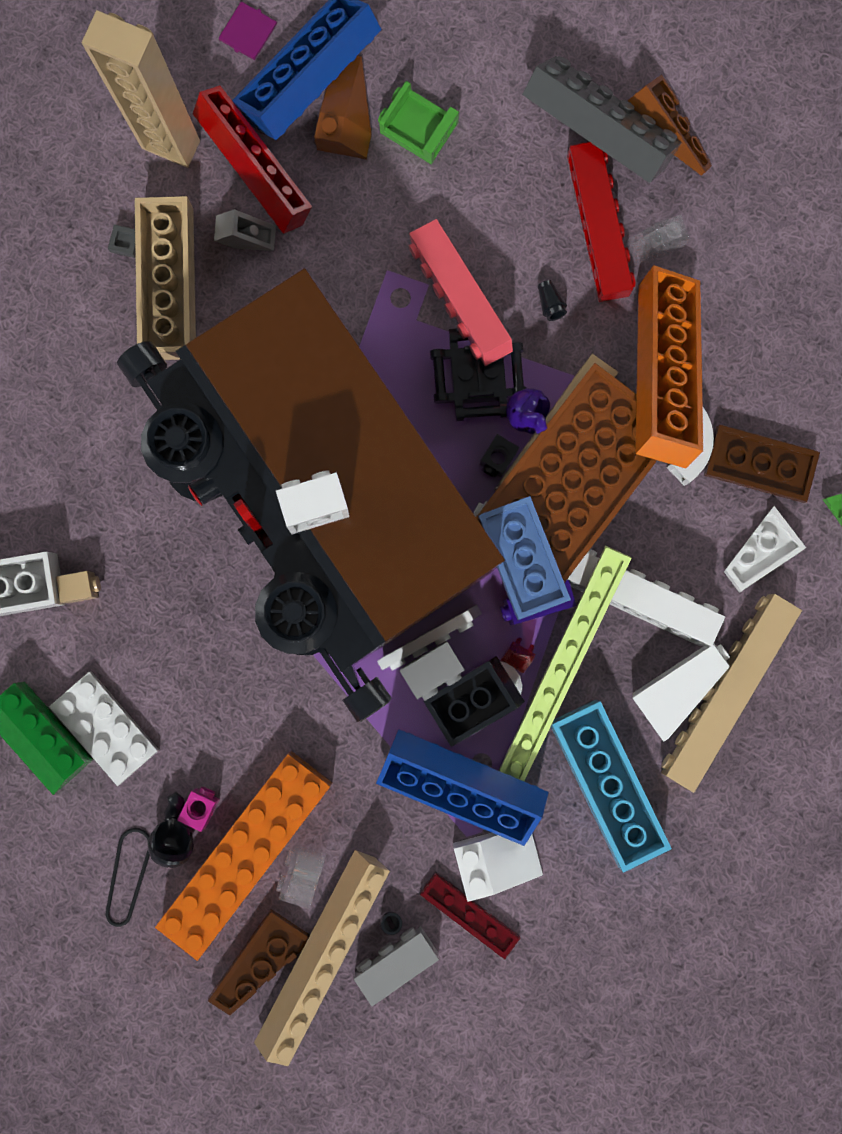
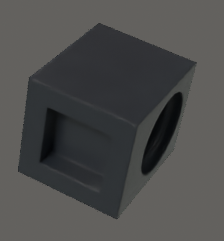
M497 434L480 461L479 465L483 466L482 471L494 478L496 475L502 477L520 447ZM495 452H500L504 455L505 462L495 464L491 460V455Z

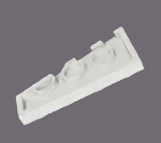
M475 605L466 612L457 615L441 626L432 629L384 656L377 662L382 670L389 666L391 670H394L406 663L405 657L412 654L416 658L427 652L426 646L435 641L438 646L450 639V632L458 629L459 633L474 626L472 620L482 613L478 606Z

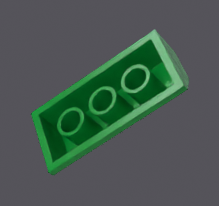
M26 682L13 683L0 695V736L52 795H55L85 768L93 758Z

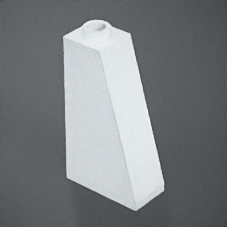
M715 644L713 646H703L633 693L632 698L663 742L669 739L730 667L727 662L730 656L721 644L718 646Z

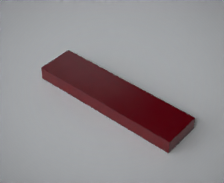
M437 872L433 874L420 892L423 898L504 960L520 940V936L475 901L467 902L466 894Z

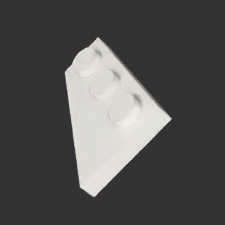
M773 506L725 569L724 573L740 593L803 551L806 547L776 507Z

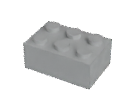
M447 641L400 669L402 676L416 699L423 697L424 701L437 694V687L446 682L450 686L462 678L460 673L465 671Z

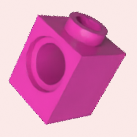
M206 787L195 788L191 791L177 821L202 832L207 827L220 799L214 796L215 792ZM195 801H202L205 804V813H198L195 810Z

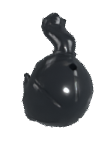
M177 792L167 796L168 806L165 810V819L155 827L148 839V852L151 859L156 864L167 868L178 867L187 862L194 848L193 833H189L187 826L177 821L185 803L184 798Z

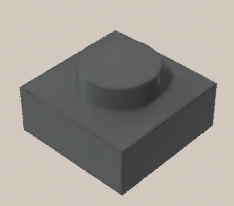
M114 225L108 250L111 253L135 258V229Z

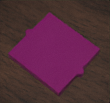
M241 1L219 36V40L234 48L236 53L241 52L255 60L276 27L277 22L262 14L260 9L256 10Z

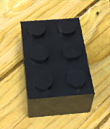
M495 656L462 676L454 684L444 687L437 694L423 702L452 747L514 711L525 701L500 660Z

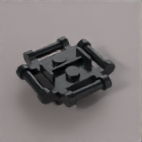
M457 328L449 329L450 349L430 350V359L433 360L436 390V394L433 395L434 403H454L456 421H464V418L499 415L500 418H506L507 398L527 388L524 386L521 357V353L524 352L523 343H512L513 352L507 354H511L514 387L506 388L504 357L484 366L480 358L477 360L474 358L469 346L458 348V341H469L468 338L463 339ZM447 359L451 361L453 393H446L443 360ZM499 401V405L463 408V404Z

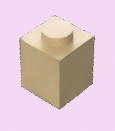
M84 571L56 576L60 603H73L99 598L98 592L101 590L99 577L95 576L94 572Z

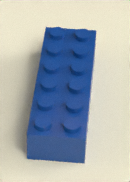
M328 0L232 100L251 126L274 140H277L286 132L287 128L304 113V110L321 95L332 81L338 78L339 74L348 64L354 61L357 55L382 30L369 4L360 0Z
M398 729L376 782L380 786L522 846H525L542 819L549 794L548 791L540 789L535 785L521 781L511 775L502 773L485 764L471 760Z

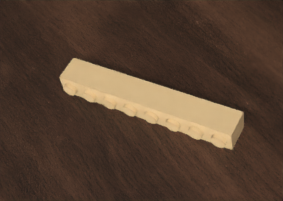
M768 594L766 597L760 598L755 607L757 613L753 619L747 620L742 628V632H744L740 641H735L728 654L731 656L727 662L730 667L704 696V701L700 708L694 709L688 719V722H690L686 732L682 731L675 741L677 747L662 762L661 767L663 770L661 773L693 793L802 612L801 609L776 594Z
M357 850L351 856L254 1042L267 1062L289 1066L390 872L375 857Z

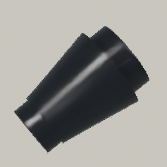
M551 280L541 282L538 285L543 316L547 317L548 321L562 318L567 313V304Z

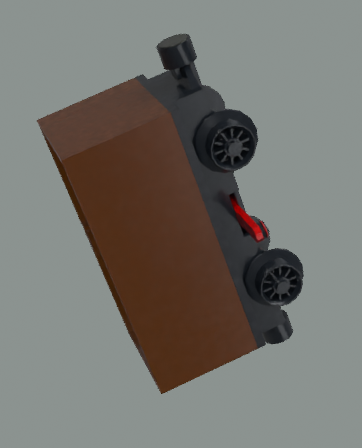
M304 268L176 350L180 360L168 368L167 363L151 341H144L127 349L119 357L117 365L131 386L142 387L157 409L147 420L141 434V452L147 466L158 477L168 480L170 485L181 496L197 501L201 506L211 500L224 496L243 524V526L238 528L243 539L248 545L255 542L275 572L274 578L261 590L255 604V622L261 637L272 648L287 654L314 655L320 652L349 695L342 701L356 722H361L387 705L392 697L378 677L370 681L363 669L360 667L355 670L354 665L488 576L505 559ZM330 471V474L337 472L349 517L291 534L286 526L276 490L282 489V484L292 480H300V483L312 480L311 476L318 472ZM357 673L365 683L362 687L360 686ZM349 683H350V684L353 686V688L356 690L355 692L353 691V689L351 688V686L349 685Z

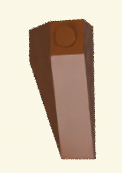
M357 56L339 74L338 78L327 86L314 138L316 148L319 151L367 160L372 134L362 57Z
M662 74L627 100L634 106L635 111L641 115L645 114L652 117L656 121L657 126L663 130L668 129L676 134L677 140L682 142L675 153L677 158L701 176L711 168L712 165L699 139L695 136L690 137L688 133L690 131V122L686 116L683 117L678 113L675 106L679 105L680 102Z

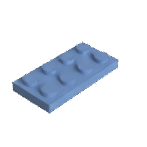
M530 496L478 515L481 526L505 559L497 569L517 620L571 600Z

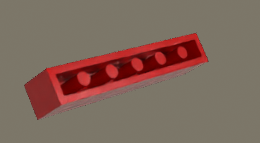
M219 85L199 92L192 114L281 232L285 234L303 226L312 209V205L224 89Z
M591 142L572 145L569 147L567 159L599 303L629 297L636 282L634 273L630 272L628 267L630 262L629 250L627 247H624L622 240L624 238V227L622 222H618V200L613 198L612 195L613 177L611 173L607 172L606 168L608 155Z

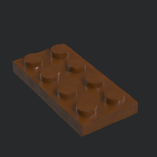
M719 424L716 427L713 449L706 465L704 476L806 503L820 452Z

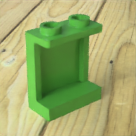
M406 81L402 88L398 87L392 96L393 102L389 108L382 110L378 118L380 133L432 164L457 126L459 111L452 107L448 111L443 110L412 91L411 83Z

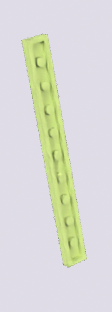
M605 545L498 771L525 781L632 559L630 556Z

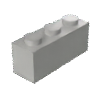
M421 926L416 930L413 927L406 930L400 936L401 940L394 945L392 943L386 944L378 951L379 955L373 960L367 958L356 966L357 971H355L354 981L371 1006L377 1004L439 960L438 951Z

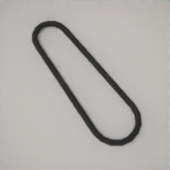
M140 828L126 830L118 842L105 915L107 921L115 927L124 926L130 921L150 857L147 850L126 920L121 923L114 922L110 918V907L122 842L132 832L143 834L148 841L150 835Z

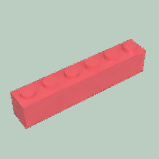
M435 219L410 232L412 244L408 246L415 260L420 259L423 274L427 279L431 277L434 284L432 286L439 299L443 297L446 302L444 306L451 319L455 317L459 323L457 328L463 339L468 338L471 345H469V348L476 360L480 358L484 366H487L513 352L511 337L438 220Z

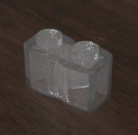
M298 844L295 850L289 849L285 865L289 866L286 876L281 875L276 891L281 892L279 900L310 909L327 854Z

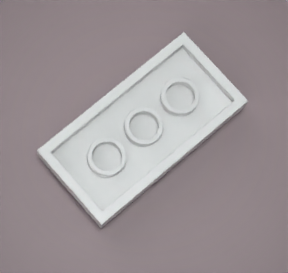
M92 671L83 676L49 706L117 786L122 784L159 751L157 746Z

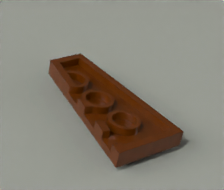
M270 909L211 992L208 1002L226 1014L231 1015L251 998L266 981L269 982L276 976V973L287 963L289 964L297 957V954L303 950L310 934Z

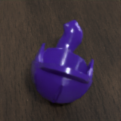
M526 388L516 392L510 397L506 405V414L511 426L517 431H524L530 434H534L535 431L537 434L547 429L545 418L549 413L550 401L542 391L534 388Z

